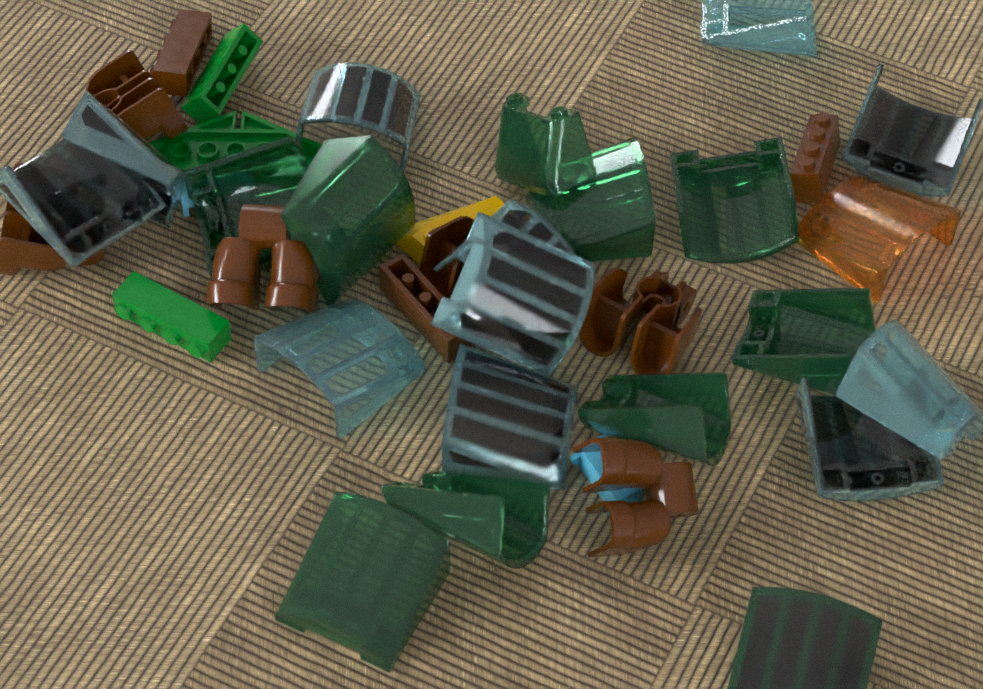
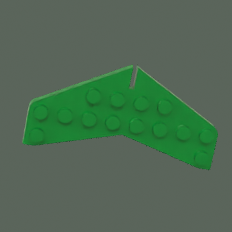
M237 110L189 127L188 130L172 140L163 137L125 152L122 157L118 194L119 197L134 198L178 189L177 181L246 169L247 175L252 174L253 182L328 200H346L347 159L341 152L242 110L241 127L236 129Z

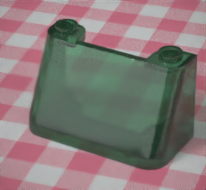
M514 93L506 97V101L502 104L495 170L500 180L540 195L552 196L597 174L579 111L567 109L566 106H558L551 109L550 114L543 116L527 110V107L530 105L528 96L522 93Z

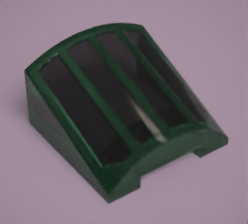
M753 587L727 689H867L883 621L856 606L825 595L790 588Z

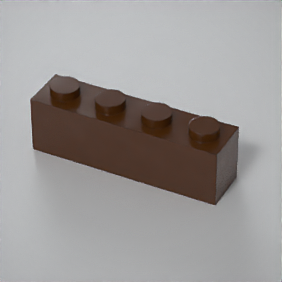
M180 9L176 19H172L170 33L164 37L163 49L158 50L157 62L150 69L151 76L168 95L187 97L212 37L211 13Z
M827 113L810 115L790 171L793 202L821 203L841 144L838 115H829Z
M404 253L379 266L380 289L447 363L472 350V327Z

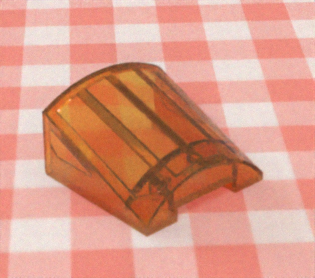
M858 175L842 181L822 197L821 203H816L792 233L791 239L873 302L878 303L881 300L888 270L920 237L928 232L945 246L953 243L962 210L872 178Z

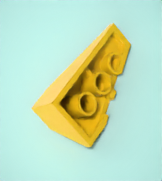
M497 196L416 222L393 238V242L420 264L426 237L431 230L460 216H468L479 223L473 240V244H475L484 233L495 230L515 216V211Z

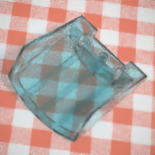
M701 0V38L704 46L817 57V38L812 0Z
M343 300L254 336L257 369L260 372H264L283 357L297 366L313 381L334 406L336 436L338 438H342L426 371V365L397 326L375 308L357 300Z
M898 320L885 323L859 346L836 392V396L941 460L951 455L957 443L966 437L974 440L983 434V411Z

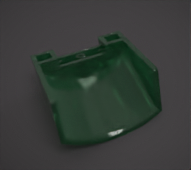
M372 135L325 140L280 215L291 237L304 239L321 272L316 284L327 305H333L415 225V201L409 182L396 160Z
M291 136L182 171L189 199L193 201L206 249L204 256L211 280L217 246L223 238L239 237V220L243 204L292 206L294 211L291 240L309 243L317 253L318 258L333 255L327 220L313 172L304 148ZM265 249L262 251L259 271L271 269L272 250Z
M636 137L522 177L525 200L529 206L535 242L546 251L541 267L648 257L652 255L656 219L647 167Z
M782 137L754 141L755 151L699 159L698 149L670 153L684 256L686 258L719 264L748 262L776 254L799 241L795 195Z
M864 287L753 290L748 305L749 320L742 341H737L732 356L733 365L860 403L868 390L876 340L870 289Z
M725 372L609 375L602 383L603 396L599 400L585 401L578 409V417L581 423L590 431L618 439L646 441L654 445L659 451L709 466H716L723 458L732 427L728 378Z
M434 470L423 473L422 484L402 481L382 484L383 497L394 513L510 568L520 569L530 564L547 542L550 503L549 483Z
M336 491L275 615V620L302 633L309 629L360 653L361 660L390 673L450 573V541L429 525L394 506L370 497Z

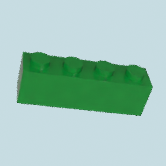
M245 23L226 33L181 108L198 124L219 116L263 40Z
M135 271L112 294L115 312L124 320L129 319L135 322L147 332H153L163 337L171 345H178L188 350L196 358L201 357L211 363L232 339L229 320Z

